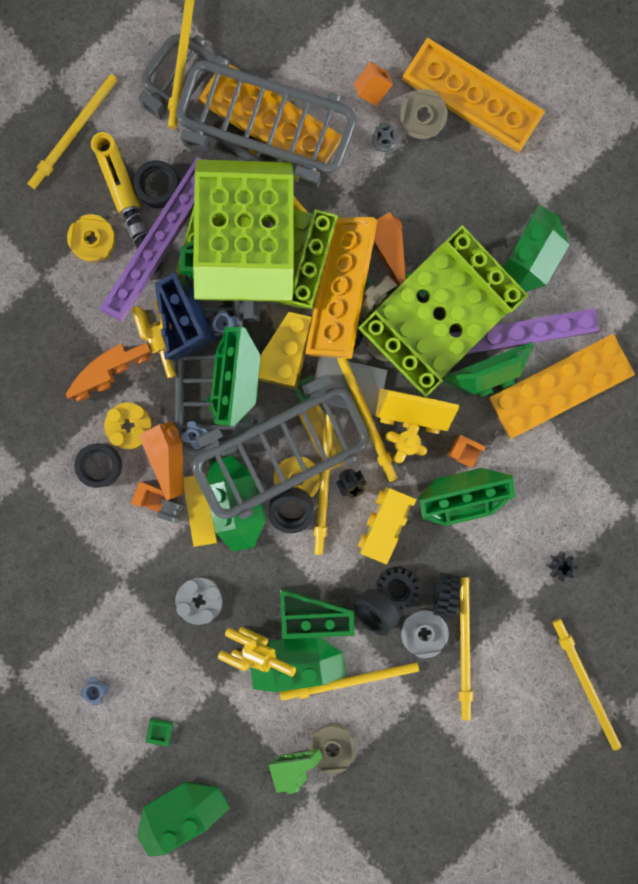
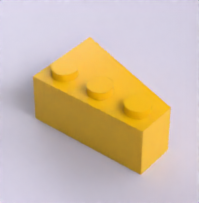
M292 312L287 313L261 354L259 381L297 389L306 355L305 351L312 317Z
M387 487L384 491L380 490L375 503L379 504L375 513H370L366 525L370 526L367 534L362 533L357 545L361 548L360 554L387 565L399 539L398 536L402 526H405L408 520L406 517L411 505L414 506L417 499Z

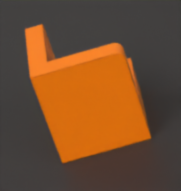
M372 61L368 63L354 82L358 96L374 106L378 105L393 85L388 71Z
M457 435L447 456L472 468L480 452H484L486 447L462 435Z
M139 481L131 504L138 507L144 506L158 512L162 508L161 500L165 496L160 487L145 481Z

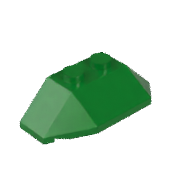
M537 205L502 266L525 292L547 285L569 247V242L559 216Z
M225 327L224 336L220 340L215 353L210 401L212 412L215 416L214 422L217 425L235 426L256 404L261 355L245 327Z
M531 341L445 375L441 378L443 380L442 383L472 396L479 393L480 397L493 393L492 388L501 385L503 389L515 384L514 379L522 374L533 348V343Z
M235 456L222 458L243 502L259 494L253 477L245 465L239 462ZM211 461L207 480L220 506L223 509H230L238 505V502L218 461ZM262 504L253 507V514L244 519H240L239 515L230 519H222L216 516L210 509L216 534L233 552L256 546L257 539L265 524Z
M485 468L436 478L418 497L422 519L449 526L491 516L503 507L508 500H512L515 497L514 479L512 475Z
M322 637L276 639L268 642L266 646L275 649L276 659L296 667V673L292 677L270 667L268 672L250 667L253 689L270 692L322 686L346 676L343 652Z
M185 781L144 805L137 838L148 857L166 855L206 831L230 809V806L219 787Z

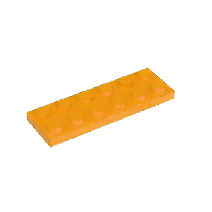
M428 37L402 76V81L418 91L428 89L438 93L445 101L448 110L517 153L521 151L545 113L540 107Z
M229 64V67H230V68L239 70V69L235 68L234 66H232L231 64ZM216 73L198 97L199 103L204 106ZM220 75L209 109L225 119L238 80ZM243 82L229 122L246 132L261 88ZM266 89L250 133L252 137L264 144H267L282 100L281 96ZM287 100L271 146L289 151L303 110ZM308 113L294 153L312 159L323 123ZM327 127L316 160L327 163L338 147L342 135Z
M341 217L337 219L316 294L305 354L309 356L352 359L377 226V220L374 217Z
M613 333L488 399L509 439H512L632 377L635 373Z

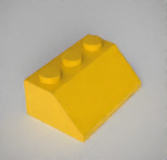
M380 388L374 416L381 418L380 422L394 425V421L403 422V427L406 428L415 423L426 427L425 431L439 434L440 430L448 431L459 405Z

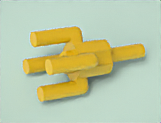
M157 300L154 303L160 321L151 324L149 323L146 310H142L141 306H135L131 310L140 337L149 342L152 354L160 353L167 378L176 377L172 360H167L164 357L166 348L164 337L161 334L163 325L161 314L158 311Z
M411 424L407 431L401 434L393 431L386 433L385 439L395 443V448L397 449V453L393 456L395 463H402L406 455L416 454L423 456L427 453L426 447L420 445L421 439L417 435L419 430L417 424Z
M230 627L226 630V637L245 646L242 652L234 649L231 654L223 650L220 651L218 655L219 660L242 671L252 667L268 672L270 667L291 677L296 673V667L276 659L275 649L266 646L268 639L265 636L245 627H241L239 631Z

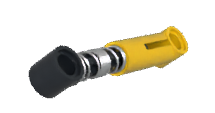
M97 133L91 140V148L95 152L118 214L125 217V225L128 226L127 230L131 239H133L132 243L138 249L148 234L144 222L140 219L141 213H138V210L141 208L114 139L108 133ZM104 145H110L108 150L101 151V148ZM110 162H112L114 165V168L118 175L117 179L115 178ZM162 261L151 277V280L159 279L164 274L165 267Z

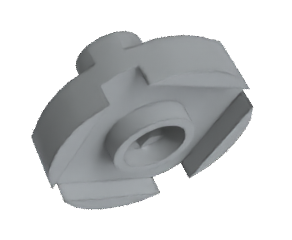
M195 577L186 581L178 589L175 599L176 610L179 616L191 624H207L220 613L223 605V596L218 585L213 580L206 577ZM201 594L203 595L202 599L206 603L197 607L193 597L197 598Z
M419 609L405 617L401 626V639L404 646L420 658H430L438 655L448 641L449 632L447 624L440 616L434 615L433 611L428 609ZM423 627L431 630V634L427 635V639L418 636V632Z

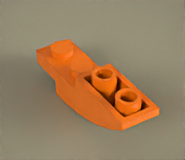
M146 342L128 351L126 346L119 344L109 349L92 361L77 376L66 393L67 399H76L79 402L89 398L90 392L95 390L102 392L111 388L110 384L115 382L113 372L120 374L127 371L130 364L136 362L139 365L150 360L149 356L153 355L150 345Z

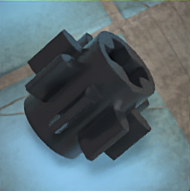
M354 469L344 470L339 475L340 480L336 481L342 496L347 494L350 498L360 496L364 491L363 486L367 485L361 470L355 472Z
M562 551L559 552V557L550 555L552 559L551 564H546V567L552 570L549 575L550 577L555 578L558 575V579L561 582H564L565 577L574 578L572 573L578 567L572 563L574 560L573 556L570 555L565 559V553ZM566 564V568L558 569V565Z

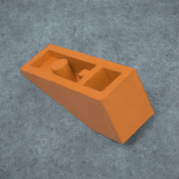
M389 212L377 219L373 247L392 279L400 286L406 280L401 231L403 227L397 217L393 218Z
M171 421L159 424L139 435L166 501L184 494L183 443L174 422Z

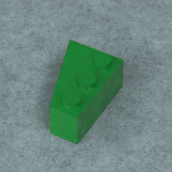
M281 587L282 639L355 636L353 608Z

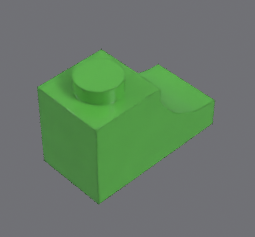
M320 749L277 756L269 764L276 792L292 794L299 791L300 787L307 780V770L313 769L322 759Z

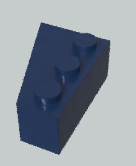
M173 272L155 283L158 311L162 317L163 329H161V334L165 340V359L178 361L216 339L199 300L194 299V289L187 275Z

